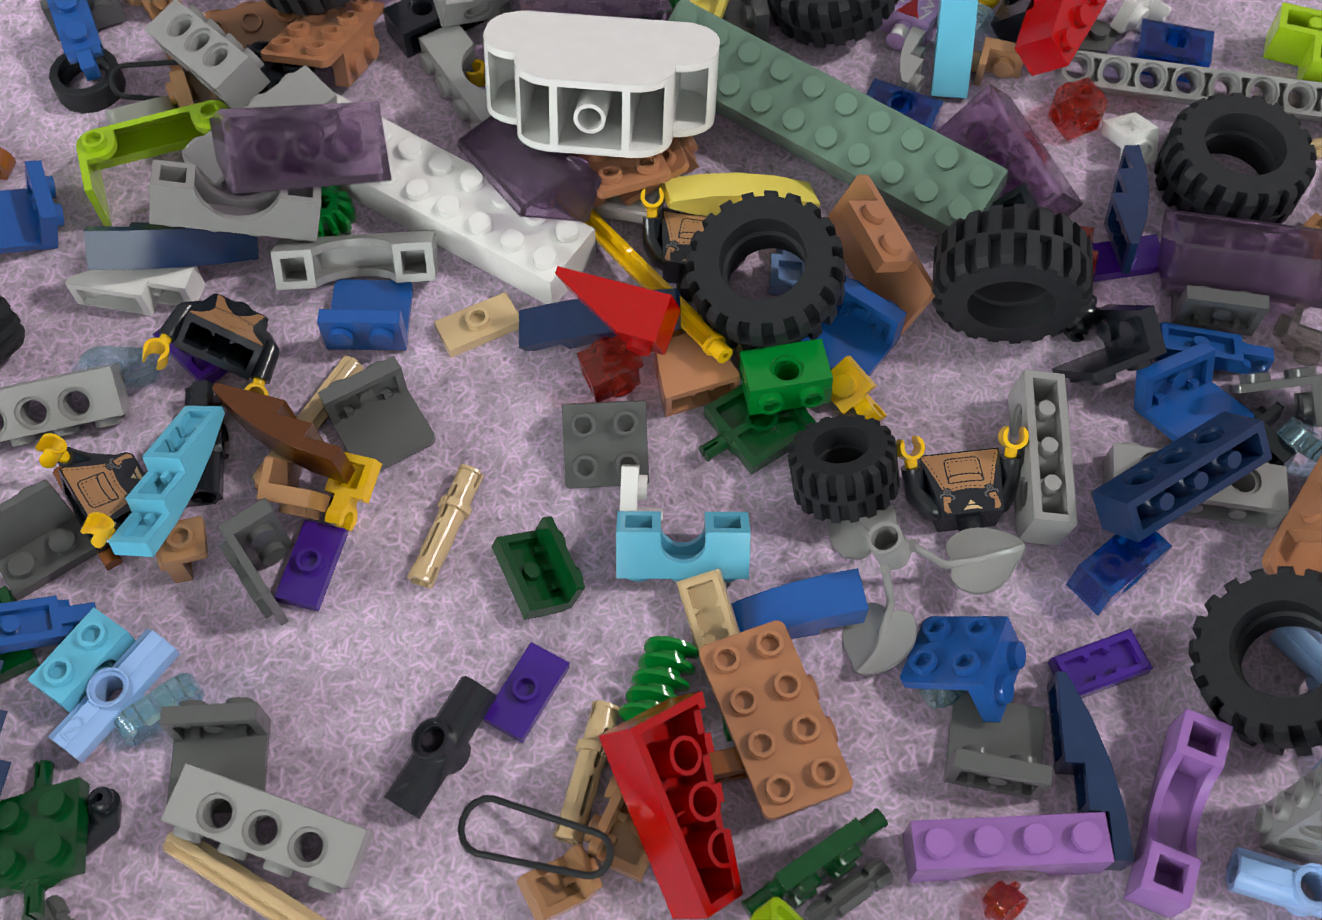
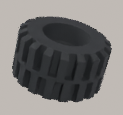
M839 414L838 417L833 418L828 416L821 418L817 423L811 422L806 425L805 431H798L793 437L794 441L789 443V454L787 456L794 498L797 505H801L802 511L807 515L814 513L815 519L821 521L831 519V523L841 524L842 521L850 520V523L859 522V518L867 517L869 519L876 516L877 510L887 509L890 506V500L896 499L898 488L900 487L896 440L891 435V430L887 426H880V421L874 418L867 420L865 416L857 414L855 416Z

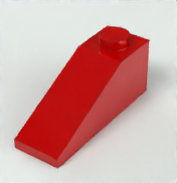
M557 266L555 274L565 287L627 345L626 348L629 351L641 356H650L651 352L661 355L666 354L681 312L672 295Z

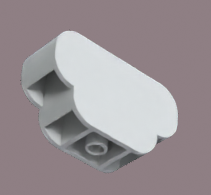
M539 11L504 13L494 17L486 25L483 33L488 112L499 121L517 125L519 139L531 148L548 152L644 158L657 155L668 149L673 137L698 135L707 131L714 123L720 39L713 30L705 26L689 22Z

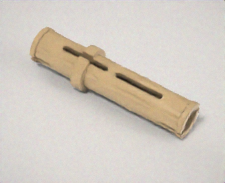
M466 464L459 465L450 489H448L446 495L441 496L438 502L439 511L422 544L415 563L407 575V579L411 580L412 583L429 589L434 587L438 573L446 560L464 519H469L472 512L470 505L484 479V474H481L479 469Z
M601 700L592 702V709L583 738L577 740L575 750L578 752V756L560 813V817L586 826L605 761H608L598 735L615 727L620 709L615 704ZM557 824L552 837L558 841L576 845L578 843L583 844L585 833Z

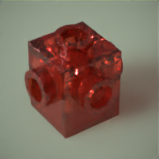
M1086 77L1075 82H1067L1057 88L1048 117L1066 141L1098 130L1109 101L1093 81Z
M618 336L600 338L590 348L576 353L580 371L596 402H601L611 397L620 398L626 396L636 386L641 384L639 369L644 367L641 356L629 351L626 348L627 345Z

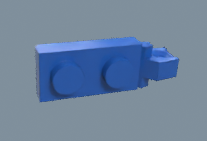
M47 0L64 54L70 64L79 63L87 82L102 78L96 58L104 56L105 50L88 0Z
M1168 322L1159 323L1167 353L1157 356L1156 359L1162 360L1205 341L1216 349L1214 370L1216 371L1222 370L1240 374L1266 373L1274 362L1273 348L1247 344L1242 341V335Z
M57 595L1 603L0 654L60 644L93 607L96 609L95 602L70 606L69 600H57Z

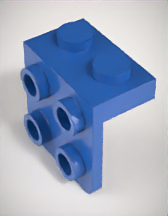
M41 160L25 161L26 188L0 190V254L58 248V227H64L65 225L64 214L61 204L53 203V199L56 198L54 179L52 175H45Z
M846 276V282L844 283L845 296L843 303L839 306L836 305L837 316L832 324L827 325L824 322L821 324L823 334L816 339L822 338L831 370L846 356H851L864 372L870 376L899 341L907 312L900 309L893 301L884 299L870 291L860 281ZM806 337L801 341H808L811 339L809 337Z
M393 280L337 281L334 284L331 309H319L317 324L326 349L407 350L413 300L412 283H396Z
M1205 341L1157 361L1146 368L1136 370L1133 409L1172 441L1179 439L1223 411L1254 418V413L1212 382L1216 349Z
M931 616L926 618L920 627L915 645L909 653L900 674V680L905 688L968 690L983 722L1001 723L1007 704H1010L1013 700L1014 684L1018 672L1025 666L1026 649L1023 642L1019 641L1008 616Z

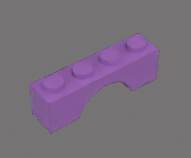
M1187 708L1168 726L1134 855L1135 861L1132 863L1125 889L1124 900L1170 919L1191 907L1202 861L1196 852L1199 823L1211 789L1224 769L1234 726Z
M1105 812L914 820L909 822L902 833L908 882L959 880L977 874L1010 870L1040 871L1050 876L1099 874L1114 862Z

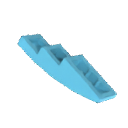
M939 0L931 96L967 98L978 0Z
M185 406L142 456L148 472L125 498L131 509V514L108 540L115 555L155 556L177 524L199 483L212 453L225 414L222 406Z

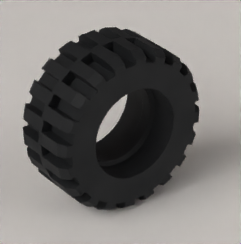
M767 0L775 25L780 27L783 34L791 39L795 37L796 42L807 46L809 43H814L816 48H826L829 44L841 47L846 46L847 41L855 40V42L864 39L867 32L871 31L874 33L883 25L882 19L887 20L895 10V5L899 1Z
M1233 92L1229 96L1219 93L1209 96L1207 100L1205 98L1199 99L1177 115L1159 151L1154 167V173L1157 175L1155 179L1158 191H1165L1162 199L1168 207L1174 205L1177 208L1176 216L1183 221L1187 218L1195 222L1193 227L1203 232L1208 227L1215 230V236L1227 237L1229 232H1233L1236 238H1248L1253 231L1257 236L1268 233L1272 227H1279L1291 215L1315 176L1317 155L1315 146L1310 145L1312 138L1308 130L1301 129L1300 120L1294 114L1290 116L1286 114L1284 107L1277 103H1274V105L1264 102L1265 98L1256 95L1249 98L1244 97V93ZM1211 154H1226L1239 158L1249 164L1258 175H1245L1231 171L1219 164Z
M765 190L764 196L754 197L753 192L742 194V200L733 204L731 200H728L721 204V212L715 216L713 213H710L702 221L704 231L698 230L694 233L690 241L693 251H689L686 254L685 266L688 271L686 275L688 289L698 314L703 318V321L717 333L723 335L725 343L730 348H736L739 343L743 351L802 342L801 340L809 337L811 340L818 338L823 334L821 324L823 322L827 325L832 324L837 316L836 305H841L845 296L844 283L846 282L843 248L840 237L836 236L835 226L829 217H822L821 209L812 202H807L803 206L801 196L787 193L786 197L782 198L779 197L778 191ZM759 250H785L796 255L804 262L805 270L799 281L789 291L775 298L764 300L746 298L734 292L729 286L731 274L739 262Z
M1002 204L991 206L987 211L982 212L978 209L970 212L966 219L959 218L954 221L937 240V245L934 248L932 292L935 297L932 299V304L940 318L945 323L947 322L953 330L957 332L964 331L967 337L974 339L981 337L989 342L1009 341V344L1021 343L1023 340H1031V342L1043 340L1044 336L1048 335L1052 337L1057 336L1066 327L1071 329L1091 306V301L1093 300V246L1091 240L1077 222L1073 223L1069 216L1061 212L1053 214L1050 208L1038 206L1035 209L1028 208L1027 204H1015L1014 207L1003 208Z
M1278 566L1277 574L1266 575L1263 568L1249 572L1251 580L1240 584L1234 578L1226 583L1224 587L1227 593L1223 597L1219 598L1213 594L1204 604L1209 613L1207 617L1201 615L1196 617L1192 630L1197 638L1189 641L1188 655L1194 664L1190 667L1194 682L1201 692L1200 694L1218 721L1234 726L1233 731L1236 732L1241 741L1252 747L1258 743L1262 744L1268 753L1283 755L1285 749H1294L1297 756L1313 755L1312 747L1322 745V684L1314 690L1299 696H1270L1253 689L1244 678L1241 666L1244 655L1250 645L1258 637L1270 630L1280 627L1298 626L1322 634V572L1308 568L1305 570L1304 576L1296 575L1293 566Z

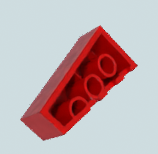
M1033 0V9L1026 11L1015 45L1016 52L1031 76L1069 66L1107 0Z
M703 691L669 698L598 735L673 919H708L743 895L731 831L724 828L721 816V802H725L721 782L715 783L709 756V753L715 751L711 732L705 733L700 710L706 708Z

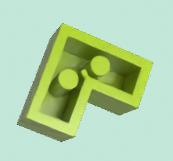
M1282 2L1266 33L1263 58L1298 66L1296 78L1298 80L1322 83V11Z

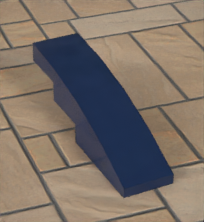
M1124 145L1104 221L1105 229L1122 274H1130L1147 220L1149 185L1147 168L1140 145Z
M131 222L129 227L86 226L84 229L88 270L180 268L259 259L258 236L167 227L149 224V222Z
M678 289L654 290L672 295L680 307V291ZM579 299L554 302L519 310V348L524 351H536L557 345H563L572 349L601 341L612 346L624 343ZM681 312L674 331L681 329Z
M1057 671L1047 684L1055 774L1074 775L1077 813L1105 812L1114 862L1104 870L1122 871L1135 860L1126 810L1112 763L1092 716L1068 674Z

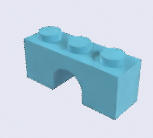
M617 511L616 579H629L635 582H643L649 579H672L678 582L716 569L721 570L724 582L749 579L751 531L748 512H705L704 528L701 534L691 541L677 542L664 534L661 528V511Z

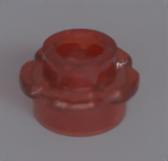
M1003 880L995 883L983 897L982 901L987 905L984 910V916L988 920L991 918L994 920H1014L1021 914L1029 900L1019 890L1021 884L1014 881L1007 885Z

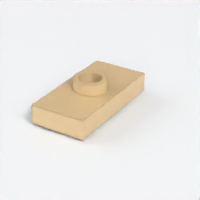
M504 292L434 321V326L452 358L518 330L519 314L507 293Z
M720 569L676 582L695 647L699 651L706 644L740 633Z

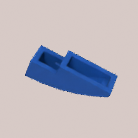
M858 568L799 580L731 603L740 632L778 620L784 623L791 639L819 635L822 629L864 623L869 610Z

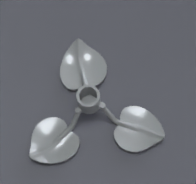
M891 502L887 509L877 510L876 516L869 519L867 517L859 518V522L850 523V520H846L840 524L831 523V519H827L830 540L840 555L851 560H862L868 557L871 552L880 564L879 571L882 574L885 589L886 607L874 602L867 603L869 610L864 623L843 626V645L851 660L854 671L860 675L885 672L903 661L915 645L917 638L916 620L908 611L894 610L895 597L890 574L892 570L904 567L910 560L911 553L915 552L943 569L952 568L951 577L957 588L969 594L983 595L996 591L1009 580L1025 552L1024 541L1002 530L982 527L969 528L956 533L947 541L946 552L950 560H944L920 546L915 539H906L901 528L897 525V512Z

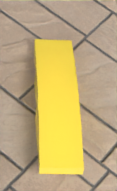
M751 173L695 174L672 178L670 181L659 185L664 193V199L669 209L694 215L708 216L710 213H713L716 216L721 212L720 205L726 201L731 200L734 204L742 198V194L750 192L754 193V197L764 196L765 190L778 191L779 197L785 198L787 193L801 196L803 206L807 202H812L817 207L821 205L809 182L776 175Z

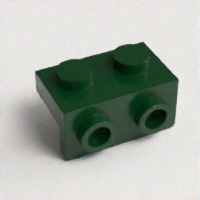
M552 516L543 517L533 531L496 537L491 546L524 620L560 613L572 608L585 589L583 575L580 569L575 566L566 547L565 537L558 530Z

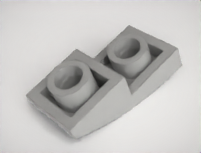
M912 26L904 42L896 75V103L902 106L910 95L917 96L924 81V76L920 75L926 54V48L922 46L926 31Z

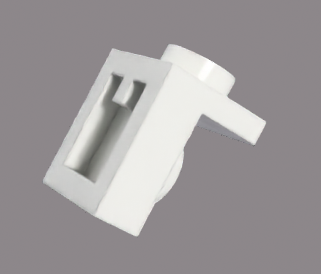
M1125 0L1111 22L1110 27L1119 33L1135 29L1152 39L1157 35L1172 8L1161 0Z
M1136 112L1102 121V135L1118 147H1121L1120 160L1124 145H1140L1145 164L1157 160L1158 126Z
M623 464L621 467L620 511H661V520H663V508L638 507V500L647 501L648 475H639L640 465Z

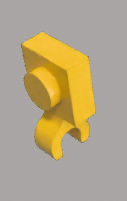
M846 356L831 370L833 376L831 401L843 414L848 413L854 408L857 415H863L867 420L874 418L881 422L887 414L869 395L877 385L851 356Z
M344 452L356 471L348 484L328 478L324 491L334 495L326 511L325 522L335 524L336 527L345 528L347 531L352 532L358 518L357 501L369 504L382 463L373 458Z

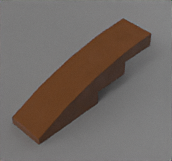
M217 382L214 384L212 390L230 415L251 436L279 456L313 473L345 484L349 483L356 470L342 448L325 443L313 423L297 419L285 400Z

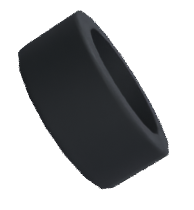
M104 48V56L97 57L96 61L99 69L108 71L107 74L96 85L82 89L68 87L71 80L82 73L79 63L71 65L64 53L60 55L50 67L49 72L50 83L60 103L68 110L82 114L99 112L119 101L120 97L114 94L108 82L109 73L113 67L118 65L114 54ZM119 70L114 77V83L116 88L124 93L126 79L122 70Z

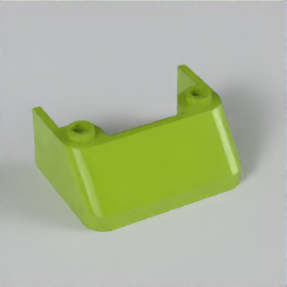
M209 100L91 129L83 133L76 142V150L84 191L103 226H112L101 173L102 169L185 149L191 140L204 136L217 127L224 117L234 115L233 111L221 101Z

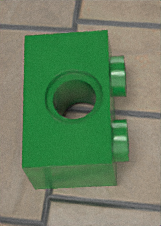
M822 338L740 351V379L749 416L775 414L781 410L800 407L814 408L821 404L831 403L833 376Z

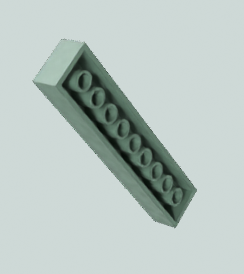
M680 0L668 21L699 24L713 30L719 36L720 47L715 112L848 185H851L858 175H869L887 206L939 234H942L957 219H966L970 212L978 209L982 212L989 210L1006 185L1008 169L688 0Z

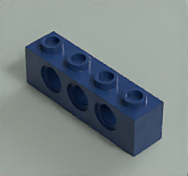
M1223 411L1091 491L1102 529L1140 542L1270 461L1272 455L1263 420Z

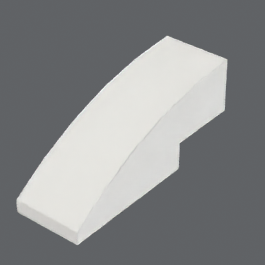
M191 266L140 270H88L68 277L65 285L78 304L152 316L158 303L177 306L181 302L199 300L205 282L198 267Z

